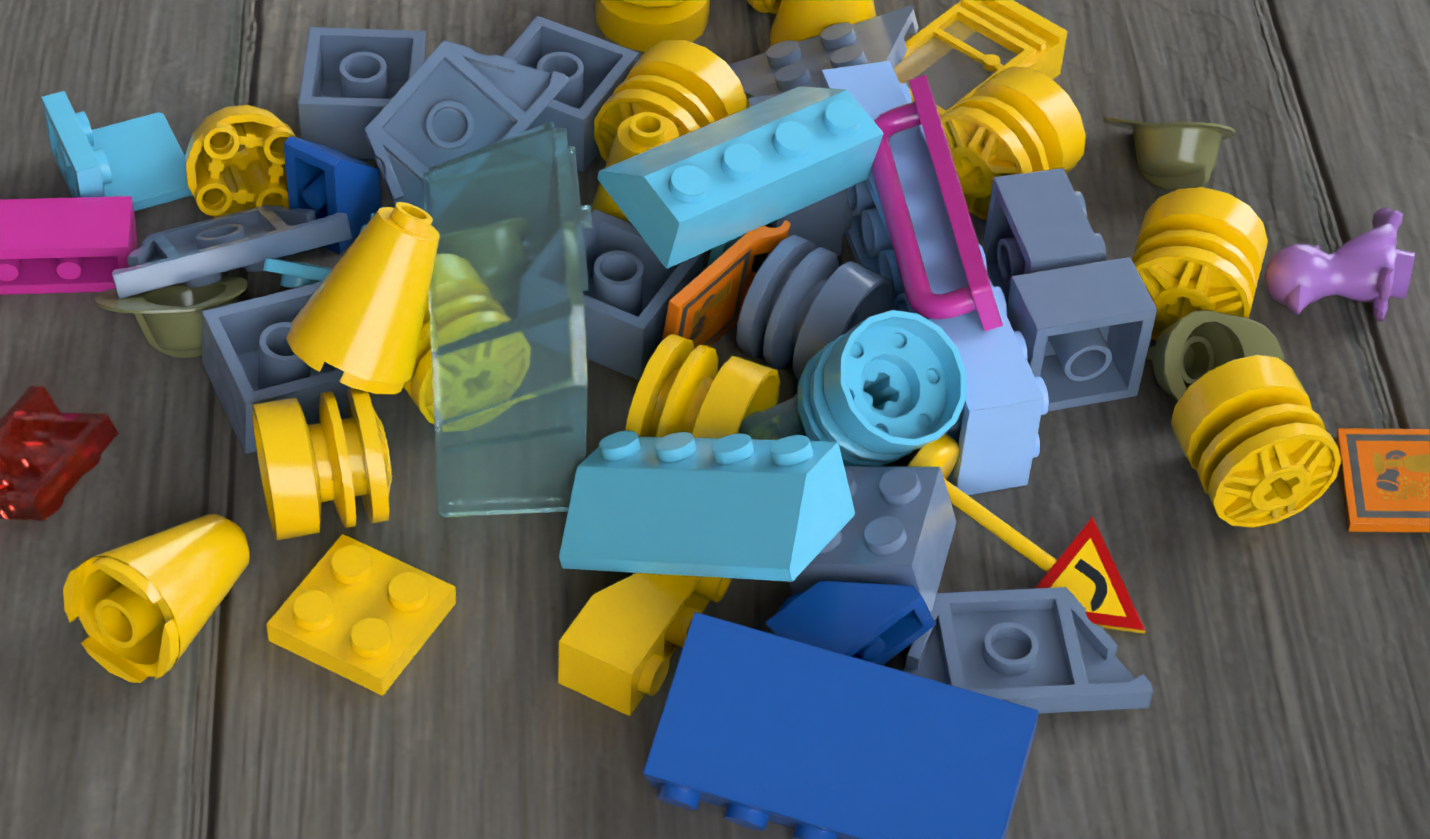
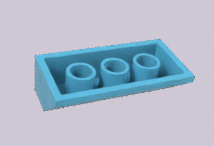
M799 86L599 171L597 179L664 267L668 269L760 226L769 224L867 180L884 133L847 89Z
M620 431L603 438L599 443V447L577 466L559 554L562 569L793 582L855 515L839 443L810 441L807 436L803 435L787 436L779 440H754L747 434H732L720 439L694 438L691 433L687 432L673 433L664 437H640L634 431Z

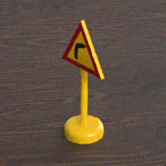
M944 433L939 439L922 447L907 466L941 467L951 504L1047 573L1035 589L1067 587L1085 608L1088 619L1095 625L1106 629L1145 634L1146 630L1093 517L1060 558L1056 560L947 481L959 456L958 444L948 434Z

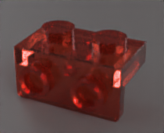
M30 386L0 419V519L45 521L46 518L56 513L63 505L64 497L85 473L92 470L100 462L101 454L119 434L108 415L60 413L45 387Z

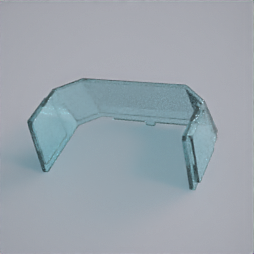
M554 121L430 167L429 172L423 173L424 211L433 218L431 225L440 234L429 289L438 512L443 517L568 512L577 466L586 459L587 367L582 291H588V274L583 229L592 228L591 205L580 204L575 147H568L566 127L554 128Z

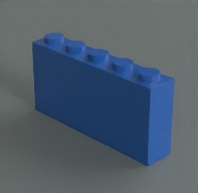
M694 612L643 775L652 787L659 788L656 798L665 803L697 811L699 802H706L726 808L724 819L746 828L765 831L768 821L793 828L795 831L792 839H1005L1038 725V710Z

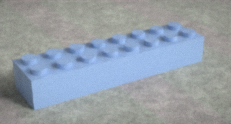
M890 61L821 71L820 88L847 89L873 121L880 114L890 109L912 102L907 84L899 83ZM922 125L898 132L889 139V143L931 291L934 294H943L969 286ZM870 169L867 180L848 189L852 225L849 230H844V233L857 264L893 280L895 288L893 310L917 313L912 309L906 298L874 177ZM979 244L984 264L987 270L985 254L982 246ZM992 283L991 287L1003 326L984 331L977 310L943 320L926 318L940 326L957 346L967 373L966 401L957 422L945 432L957 442L959 447L957 462L947 480L967 495L1028 485L1032 459L1037 458L1040 452L1038 429L1041 415L1047 414L1049 406L1046 385L1040 376L1034 377L1027 362V348L1024 337L1020 331H1013L1007 318L1004 294L1000 287H993Z

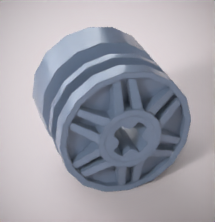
M793 234L782 240L775 247L753 279L744 299L737 323L736 342L739 350L753 358H765L766 364L776 369L783 370L793 364L792 369L795 378L800 380L808 360L825 345L846 334L850 329L868 317L893 310L895 296L893 280L851 261L839 267L836 253L822 247L816 249L815 243Z

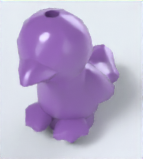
M1383 207L1373 214L1372 230L1349 240L1334 253L1328 254L1320 250L1319 245L1312 246L1310 244H1293L1282 248L1272 256L1266 266L1264 275L1266 290L1274 300L1284 306H1288L1289 310L1296 315H1299L1308 304L1325 296L1339 295L1358 302H1373L1375 320L1383 321L1388 310V298H1406L1414 264L1415 252L1396 249L1397 230L1402 224L1403 213L1398 210L1393 211L1390 208Z

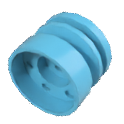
M891 310L868 317L850 329L846 334L825 345L808 360L798 382L797 410L805 432L812 441L839 443L844 466H884L907 456L913 450L922 448L939 439L957 422L966 401L967 373L957 346L940 326L917 313Z

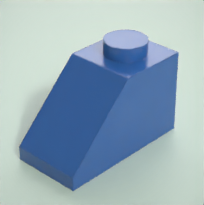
M290 136L284 142L289 209L314 210L316 220L335 213H345L348 217L352 239L323 246L340 255L355 241L362 227L368 224L371 220V214H375L379 208H382L380 170L331 147Z
M819 581L806 592L792 595L780 606L778 613L766 621L774 635L879 665H884L937 624L922 595L914 586Z

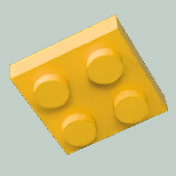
M342 534L267 622L268 641L383 696L456 604V586Z

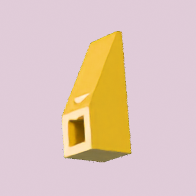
M635 573L593 594L559 640L558 683L631 716L645 694L654 696L662 686L669 669V659L678 647L683 648L694 612L702 614L710 600L716 603L719 602L728 590L732 578Z

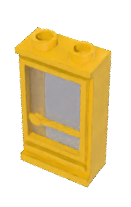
M961 0L905 42L907 52L902 62L897 64L894 70L899 83L907 84L912 102H914V97L909 80L926 74L941 117L953 110L959 102L970 98L977 88L995 74L1011 66L1029 67L1050 77L1052 80L1061 73L1068 31L1014 0Z

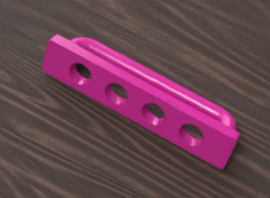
M925 74L909 80L914 102L890 109L880 114L874 120L884 134L871 167L906 298L912 309L925 318L936 320L954 318L977 310L984 331L992 330L1003 326L941 118ZM922 125L969 284V286L943 294H934L931 291L889 143V139L894 134Z

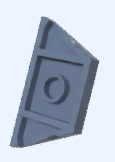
M910 5L855 24L838 23L824 29L820 35L800 42L788 40L776 43L768 48L766 53L729 64V67L740 79L747 103L748 98L785 93L799 86L820 88L821 71L825 69L890 61L894 70L895 66L902 62L907 52L904 41L905 35L917 33L919 27L914 9Z
M443 40L364 129V135L394 207L396 203L404 202L421 208L433 218L431 225L438 231L567 85L570 79L564 73L556 71L551 73L517 64V60L495 54L491 56L475 52L470 47Z
M264 205L149 234L141 243L142 246L134 250L127 257L129 267L115 269L112 272L119 299L185 282L187 287H201L221 280V272L244 266L245 270L249 272L263 271L265 258L281 260L283 256L352 239L348 217L345 213H335L316 220L315 211L311 209H286L283 206Z
M1067 587L937 593L931 613L937 624L912 643L903 671L1038 710V714L1149 708L1153 695L1151 682L1144 674L1134 678L1115 656L1118 645L1102 627L1095 625L1088 619L1085 608Z

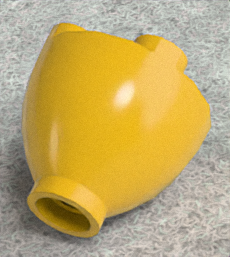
M250 105L225 107L207 116L193 131L185 154L187 185L199 209L206 215L214 216L215 218L264 205L283 206L289 209L284 142L290 136L296 137L291 128L268 110Z

